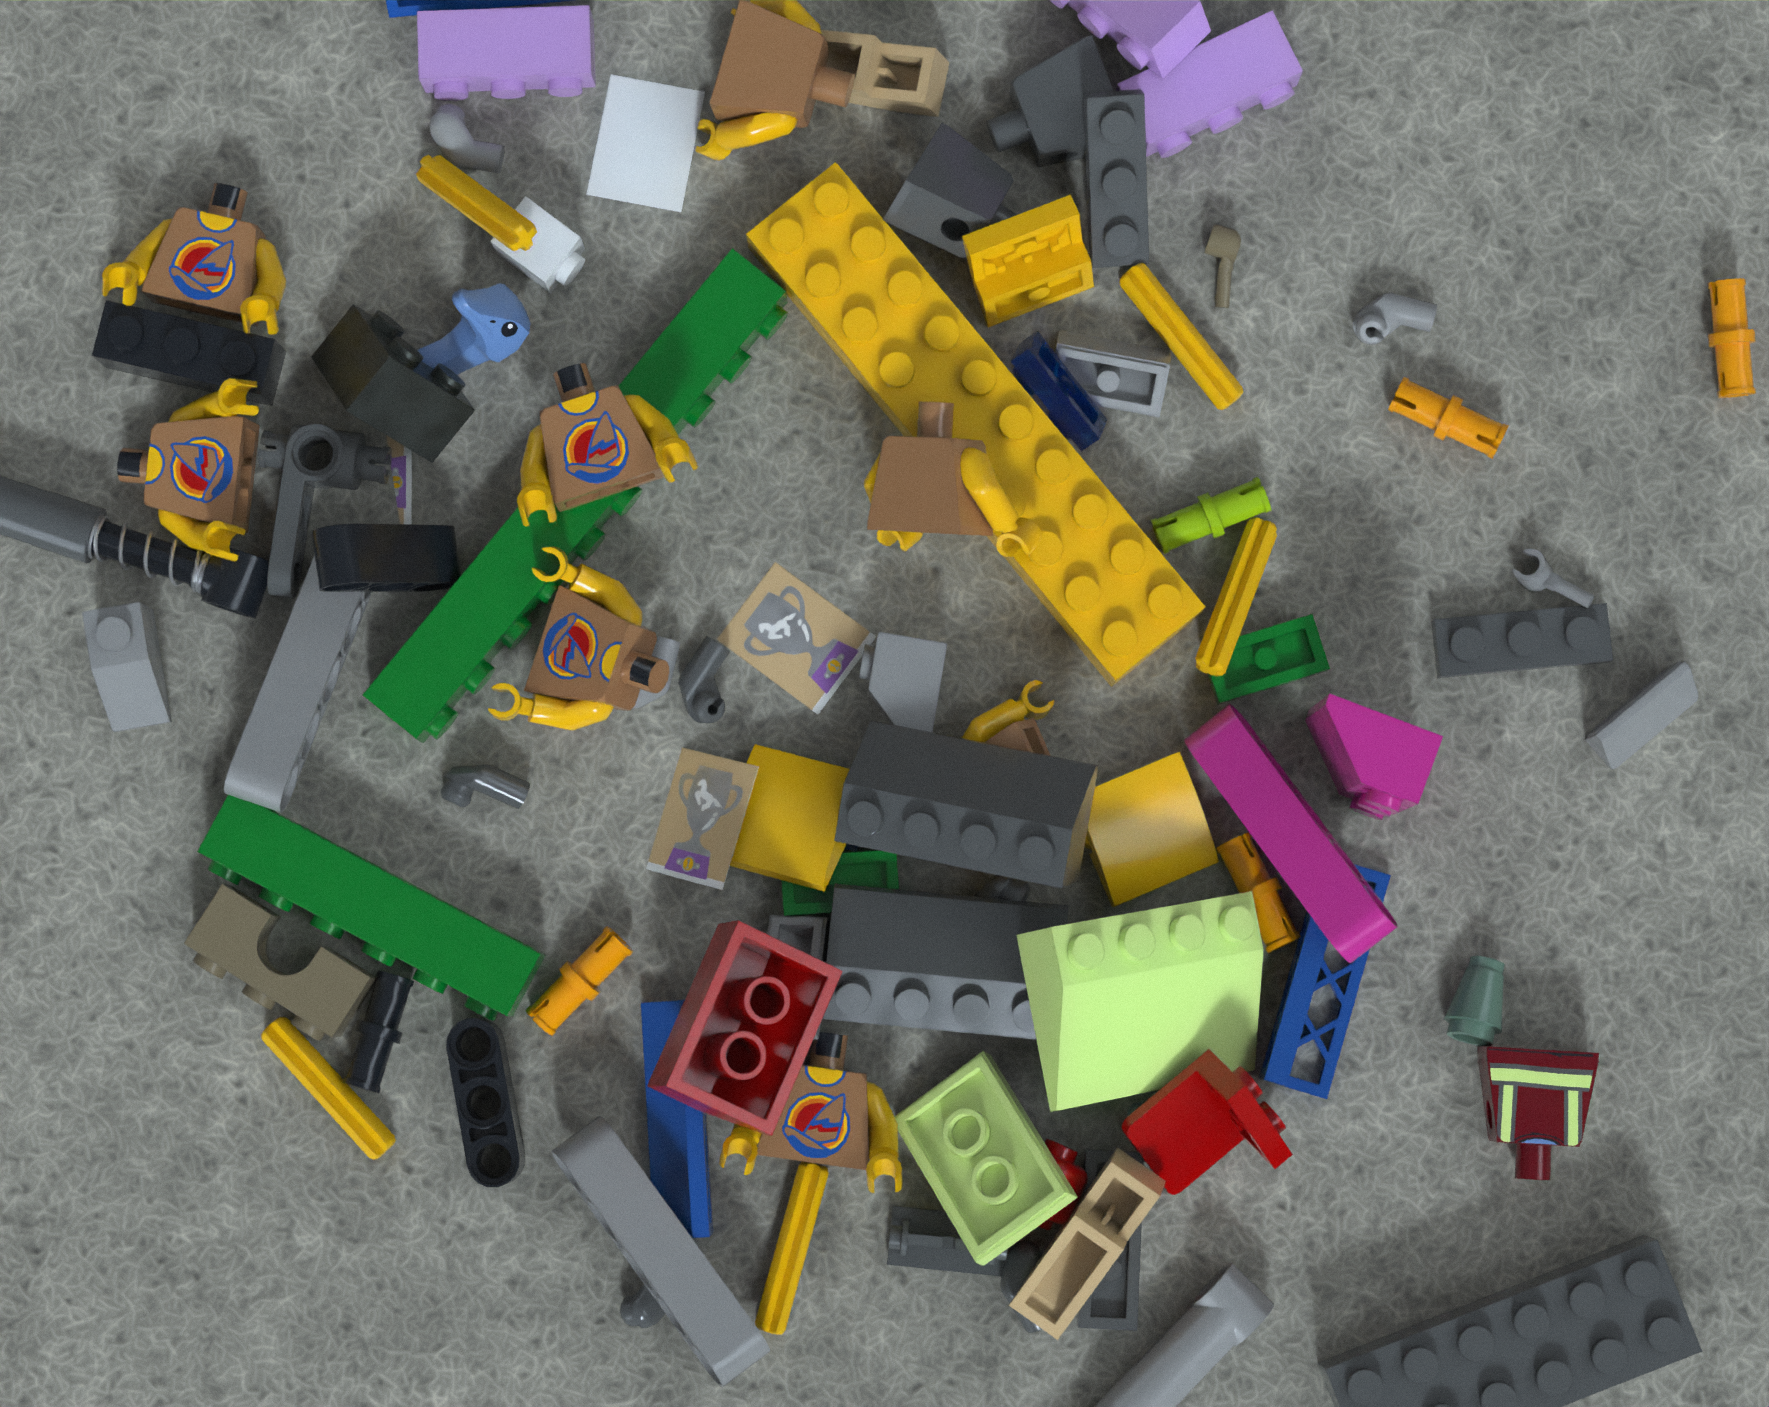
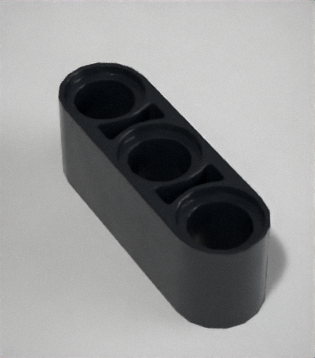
M354 523L325 526L312 531L319 591L425 592L449 589L461 576L455 529L451 525Z
M467 1018L459 1021L451 1028L446 1042L465 1158L469 1173L478 1184L485 1187H500L513 1182L522 1173L525 1166V1150L506 1043L501 1029L494 1022L485 1018ZM474 1027L483 1029L491 1041L488 1054L479 1061L469 1059L463 1053L461 1047L464 1034ZM483 1085L493 1087L501 1098V1107L498 1113L490 1119L478 1116L472 1107V1096ZM492 1143L504 1146L511 1156L509 1171L502 1177L489 1174L482 1164V1154L485 1148Z

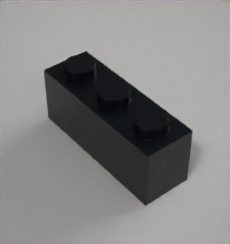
M106 300L92 352V356L108 369L207 392L218 391L222 383L229 378L256 381L257 387L249 389L246 401L273 406L286 355L283 347L273 338L135 306H127Z

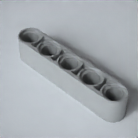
M315 555L232 758L224 785L225 794L281 813L285 810L293 794L372 592L319 591Z
M601 1116L551 1151L555 1161L698 1360L719 1386L723 1388L770 1352L766 1340L618 1135Z

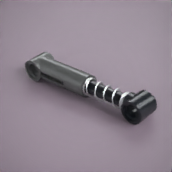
M0 476V535L84 563H90L94 557L99 562L112 559L120 562L124 570L136 567L145 570L149 578L161 575L170 578L174 586L182 583L189 584L193 592L201 594V601L223 610L256 619L267 588L269 561L230 548L231 553L239 555L238 560L233 562L210 555L205 551H196L177 545V538L171 543L153 537L152 530L147 535L128 529L127 522L123 524V527L110 523L107 511L104 508Z

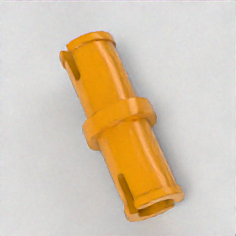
M1743 278L1724 279L1708 283L1713 333L1708 335L1709 347L1715 348L1718 398L1742 397L1756 394L1750 344L1756 342L1755 330L1748 328L1745 294L1746 279Z
M1403 377L1395 397L1388 408L1391 412H1396L1435 430L1433 436L1442 441L1447 436L1488 455L1487 457L1493 459L1509 427L1505 423L1501 424L1461 405L1464 399L1453 395L1450 400L1409 381V378Z
M1247 832L1218 846L1216 850L1221 855L1239 893L1252 891L1261 938L1266 946V952L1270 953L1301 938V935L1297 932L1277 892L1282 888L1278 878L1271 879L1251 839V834Z
M606 926L603 929V933L573 963L568 960L559 969L562 975L525 1011L530 1017L534 1016L532 1020L540 1028L553 1036L557 1028L586 999L590 1001L595 999L600 993L597 987L634 951L629 945H625L626 942L614 930Z

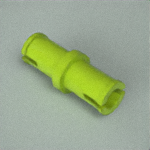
M1256 477L1252 481L1212 497L1208 492L1197 496L1198 503L1150 521L1157 540L1161 544L1162 552L1166 554L1172 549L1209 534L1213 538L1225 534L1224 528L1272 510L1259 477Z

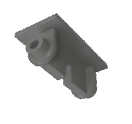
M893 1206L887 1265L1002 1277L1008 1249L986 1265H980L974 1261L946 1211Z

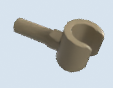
M1218 224L1214 225L1211 230L1204 253L1221 259L1217 272L1215 307L1229 308L1231 276L1240 248L1241 238L1236 230Z

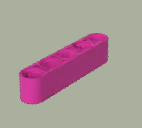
M1228 704L1184 740L1194 758L1326 938L1347 962L1352 963L1398 927L1395 919L1251 725L1233 705Z

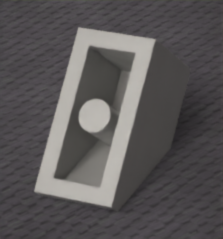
M141 602L82 612L91 671L112 731L120 732L172 722L154 610Z
M878 632L876 646L865 644L859 678L870 680L869 695L890 724L933 732L947 643Z

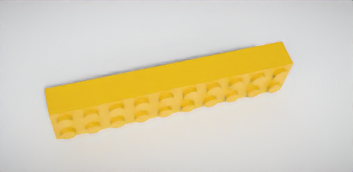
M836 162L746 233L749 250L777 284L786 291L787 296L903 436L917 437L919 402L954 403L952 438L983 441L991 465L1004 492L1017 511L1018 518L1024 517L1032 520L1041 530V542L1031 554L1023 552L1021 546L1013 557H1003L1111 687L1202 613L1206 606ZM993 530V536H987L995 547L997 539L1002 532Z

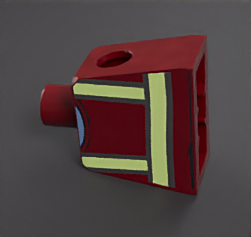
M1478 1046L1477 1056L1489 1141L1516 1143L1515 1178L1550 1180L1552 1145L1580 1147L1599 1063V1053Z

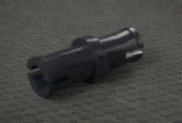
M378 970L376 975L378 977L364 1021L358 1020L354 1030L360 1034L347 1076L343 1080L345 1084L375 1093H380V1085L393 1043L400 1044L403 1033L397 1030L410 989L414 984V981Z

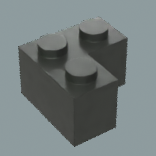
M353 304L311 358L346 411L433 463L475 411L462 392L466 384L457 374L440 363L434 369L423 363V356L411 344L401 338L405 331L390 316L379 310L372 316Z

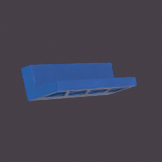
M1355 865L1367 882L1374 883L1373 890L1383 903L1391 875ZM1306 910L1300 931L1301 938L1298 939L1258 1079L1327 1099L1369 950L1351 964L1331 973L1324 960L1328 939ZM1321 969L1325 978L1317 982V978ZM1349 973L1344 992L1342 993L1336 979ZM1329 984L1340 1004L1338 1014L1333 1021L1315 1029L1307 1014L1313 992ZM1305 1025L1309 1034L1301 1037L1303 1027ZM1333 1029L1328 1049H1326L1320 1035ZM1311 1040L1314 1041L1324 1059L1318 1084L1290 1076L1297 1048Z
M685 999L641 1003L650 1181L692 1238L710 1237L713 1234L707 1113L696 1110L647 1086Z

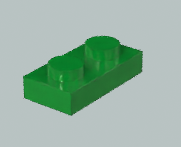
M1313 614L1239 636L1226 673L1222 676L1207 674L1217 705L1327 672L1330 667Z
M884 851L842 853L825 892L781 880L784 916L832 913L835 883L899 889L897 854Z

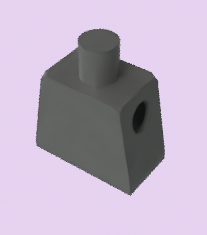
M1092 35L1079 40L1011 81L1009 94L1015 110L986 120L991 140L998 153L1028 142L1038 167L1086 158L1083 93L1114 91Z
M942 122L883 220L963 258L966 257L962 239L963 235L1017 215L1001 205L1014 180L1009 172Z

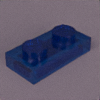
M1037 330L1019 343L1010 361L1014 365V376L1029 395L1033 396L1036 394L1049 410V419L1067 440L1072 439L1082 452L1100 439L1108 419Z

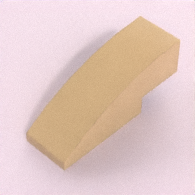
M821 30L829 48L826 67L853 73L855 76L849 103L889 111L939 117L950 62L936 48L882 43L875 35Z
M1117 1147L1082 1196L1068 1220L1062 1225L1009 1306L1058 1340L1123 1252L1129 1238L1157 1202L1166 1181Z

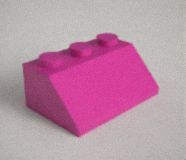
M1330 693L1308 710L1305 722L1339 795L1352 799L1349 807L1351 810L1374 819L1382 820L1383 816L1390 817L1391 814H1397L1419 804L1443 736Z

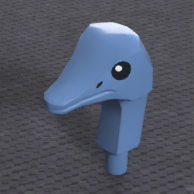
M499 283L489 288L476 290L460 288L452 294V301L461 313V321L442 339L417 351L423 356L422 362L434 369L440 363L458 375L488 360L500 362L516 352L528 336L531 323L522 303L505 284Z

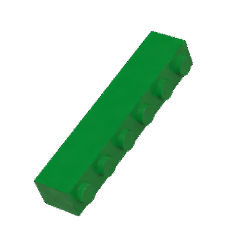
M228 795L197 851L212 859L207 868L212 873L236 885H239L244 876L263 887L258 895L261 899L287 912H290L294 904L314 914L309 923L312 926L340 940L345 931L365 941L361 949L363 953L392 967L396 958L417 968L412 977L414 980L441 994L444 993L448 985L466 994L468 997L464 1006L491 1021H495L499 1013L507 1017L514 1016L546 956L538 950L274 810Z

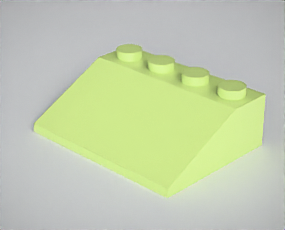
M1252 891L1059 925L1016 935L1050 1112L1160 1090L1208 1049L1232 1072L1239 1066L1247 1072L1255 1070L1264 949Z

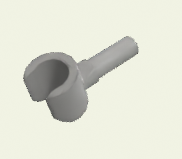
M1532 548L1523 551L1530 561L1539 565L1536 572L1531 575H1523L1518 570L1512 569L1513 574L1524 588L1532 592L1548 588L1586 608L1591 605L1594 595L1554 573L1551 565L1541 552Z

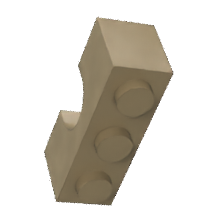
M222 884L184 942L185 945L198 952L192 961L218 978L223 979L228 971L247 984L241 992L263 1007L272 1010L277 1002L296 1014L291 1024L318 1041H321L325 1034L332 1038L341 1037L376 983L377 977L330 947L320 946L309 965L300 972L291 975L280 972L274 967L268 957L267 941L281 916L237 888Z

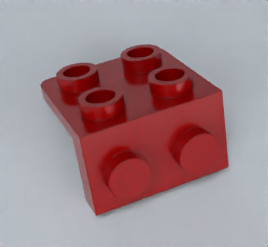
M1210 1049L1132 1112L1122 1123V1131L1150 1170L1166 1181L1164 1189L1171 1195L1182 1192L1244 1139L1274 1169L1278 1168L1293 1155L1279 1135L1286 1129L1283 1121L1265 1101H1262L1260 1104L1256 1101L1263 1094L1258 1084L1241 1066L1232 1072Z

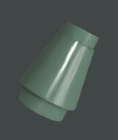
M1484 956L1470 957L1469 965L1463 974L1444 1017V1020L1449 1023L1446 1033L1449 1037L1477 1046L1493 1045L1495 1034L1502 1032L1504 963Z

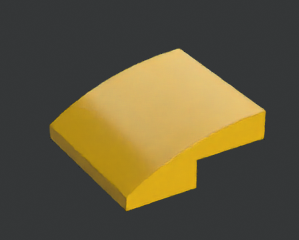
M1071 194L962 236L974 288L988 328L1094 287L1092 263L1082 240L1080 215Z
M755 744L746 763L759 766L730 866L825 892L846 846V843L836 842L834 839L843 785L850 769Z
M1180 752L1095 787L1086 837L1093 851L1089 855L1112 908L1219 862L1203 809Z

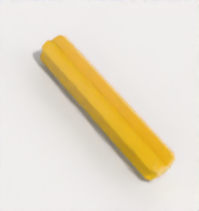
M430 155L422 157L420 160L421 168L416 175L424 186L510 250L517 251L521 248L527 251L533 246L532 238L537 233V230L530 220L441 155H436L433 158Z
M1138 263L1127 270L1120 278L1121 288L1216 408L1223 410L1231 406L1244 392L1241 384L1146 264Z
M1253 517L1246 523L1195 657L1196 668L1203 673H1209L1213 676H1222L1226 673L1277 537L1276 525L1271 521Z
M279 1017L264 1029L261 1034L262 1041L370 1159L380 1158L394 1145L396 1139L391 1131L351 1087L343 1083L341 1076L301 1032L291 1024L288 1018Z
M804 1161L798 1165L755 1319V1326L764 1332L782 1335L786 1330L829 1175L828 1168L825 1166Z

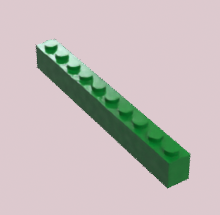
M732 248L618 385L623 396H641L671 421L678 435L688 423L694 428L697 427L714 407L716 401L710 396L725 379L732 384L749 365L752 356L747 351L759 336L762 335L768 340L786 320L789 314L783 309L788 303L786 291ZM637 486L559 512L554 504L557 514L555 522H549L547 511L537 510L528 517L530 525L527 527L523 526L517 507L363 693V696L418 741L424 743L430 735L438 740L456 720L459 713L453 707L468 690L475 695L491 678L496 668L490 662L504 645L512 650L526 636L533 624L527 617L541 601L547 606L550 605L555 599L558 587H566L568 582L562 579L545 582L539 580L532 572V567L538 568L548 575H554L559 570L560 561L558 557L543 551L542 548L551 546L560 548L567 555L569 564H572L578 556L586 561L597 550L606 536L600 530L614 512L620 516L626 514L638 500L643 489Z

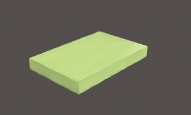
M985 1051L976 1055L894 1116L898 1123V1132L974 1261L980 1265H986L1078 1198L996 1062Z

